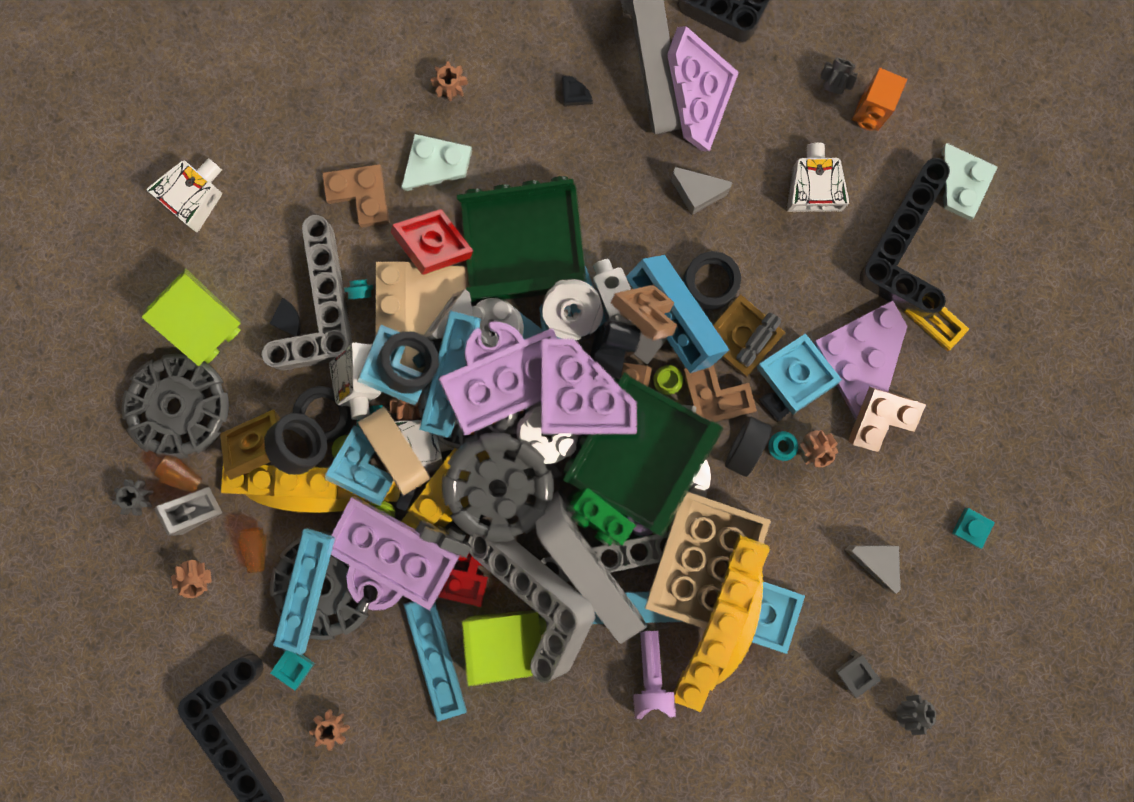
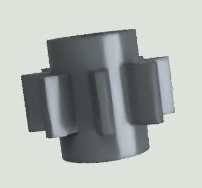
M839 57L834 59L833 64L826 62L820 79L825 80L823 87L835 94H843L845 88L852 90L858 78V73L853 72L855 65Z
M126 479L124 480L125 487L114 488L117 494L116 500L112 504L119 505L122 508L120 511L121 515H128L132 510L134 516L142 515L141 508L152 507V504L148 501L153 491L144 489L145 481L138 480L134 485L132 480ZM135 493L136 498L132 499V502H130L129 498L132 497Z
M921 695L906 696V701H901V704L897 707V720L900 726L905 728V731H911L912 735L927 734L926 729H932V726L936 723V711L932 703L928 702L927 699L922 700Z

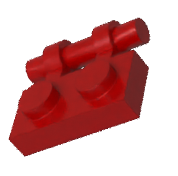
M469 553L466 558L460 556L458 559L459 561L469 563L468 571L453 568L438 597L481 607L488 576L477 574L479 565H483Z

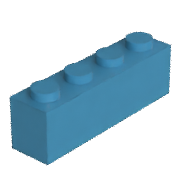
M665 255L642 259L626 276L633 289L655 285L674 301L670 312L664 313V315L673 321L677 327L673 335L666 338L689 373L713 366L729 351V348Z

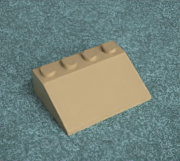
M376 262V334L380 325H384L398 332L414 331L424 335L453 294L469 287L467 267L447 266L422 275L413 262ZM406 346L399 363L421 373L425 368H418L412 360L419 352Z
M688 492L675 514L645 609L706 629L728 569V561L739 535L764 544L771 520Z

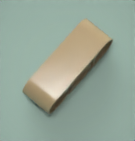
M384 406L357 422L403 496L430 479L420 460Z

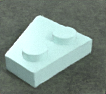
M415 134L402 189L410 191L418 186L427 184L431 186L442 183L444 180L465 178L472 148Z
M946 143L941 152L944 155V161L947 162L950 168V173L944 184V209L971 221L977 213L997 166Z

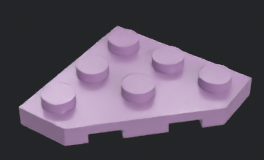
M677 27L667 56L683 137L699 150L710 151L739 72L688 27Z
M894 301L813 342L842 379L837 387L855 420L869 386L889 391L907 325Z
M574 339L541 340V434H637L636 401Z

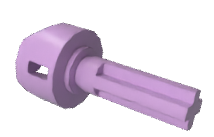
M658 631L640 632L644 687L646 691H642V694L633 695L635 719H642L644 715L655 709L666 713L669 717H676L674 692L666 693V690H661L662 676Z

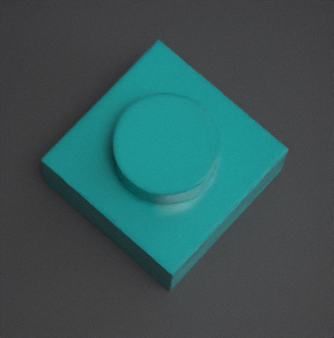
M965 508L952 535L978 549H982L995 522L970 508Z
M286 650L270 674L295 691L299 688L315 663L304 655Z

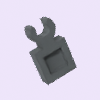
M421 520L416 528V532L420 533V539L436 543L441 549L465 558L472 548L465 537L466 534L454 526H450L449 529L440 525L436 527L427 521Z

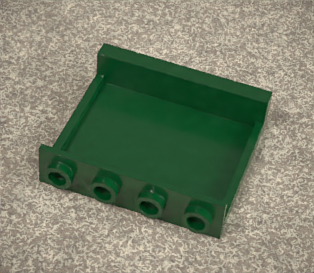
M558 176L552 178L551 182L540 183L537 180L523 182L522 186L516 187L501 184L494 186V190L482 191V189L473 188L466 190L465 194L457 195V200L461 203L464 239L473 249L471 258L467 259L469 287H466V290L470 293L472 304H478L480 301L488 298L510 300L546 295L554 287L555 283L560 280H580L587 283L578 193L574 179H569L567 176Z
M624 372L621 378L616 377L614 381L636 401L637 434H583L578 445L581 447V450L576 458L571 457L564 468L563 473L566 474L564 481L571 483L579 489H590L617 511L649 528L657 535L664 536L722 433L723 426L713 420L710 421L631 378L629 374Z

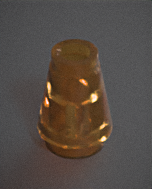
M168 455L164 457L154 473V476L159 478V482L190 493L196 492L203 480L177 457L172 458Z
M263 527L247 528L238 531L239 538L236 540L247 573L264 571L267 534H264Z

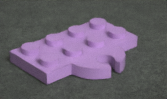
M489 322V330L498 337L497 345L491 348L482 344V332L479 328L473 331L465 347L464 356L467 366L439 378L464 436L541 401V340L558 339L553 328L524 340L519 331L509 324Z
M356 496L351 497L331 535L335 537L331 555L350 565L346 577L347 587L353 599L358 603L364 597L365 585H372L377 589L378 597L369 603L368 609L370 610L387 609L395 605L402 596L430 610L460 555L441 549L436 543L420 539V533L416 532L415 529Z

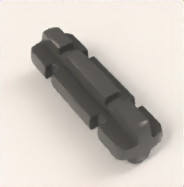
M768 313L761 322L762 325L757 327L745 344L746 348L739 352L736 359L741 364L747 367L750 366L756 358L755 354L760 353L773 335L772 331L778 328L781 319L775 314Z

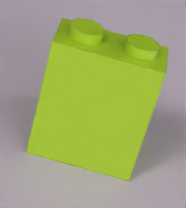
M186 268L144 310L142 315L146 322L198 366L204 361L207 364L210 363L220 352L217 347L224 340L229 343L241 330L238 328L241 324L240 319Z
M535 610L468 616L463 621L468 686L533 676L530 665L542 640V635H544L547 629L546 619L540 617V614Z

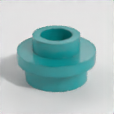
M367 279L349 281L350 286L344 287V292H348V299L372 297L371 290L374 289L373 284H367Z
M777 432L768 442V450L776 460H790L798 452V441L789 432ZM780 441H785L788 445V449L785 452H781L778 449Z

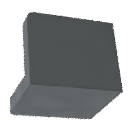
M854 650L850 653L852 659L835 671L845 684L844 688L846 691L857 698L881 680L863 654Z

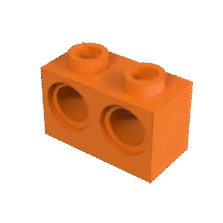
M879 68L864 89L852 120L858 122V125L865 130L871 131L875 129L879 131L895 111L907 79Z

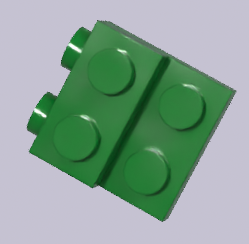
M588 488L573 490L566 499L570 502L566 509L573 514L571 519L583 528L591 527L597 532L595 537L608 547L612 544L622 546L636 527L633 522Z

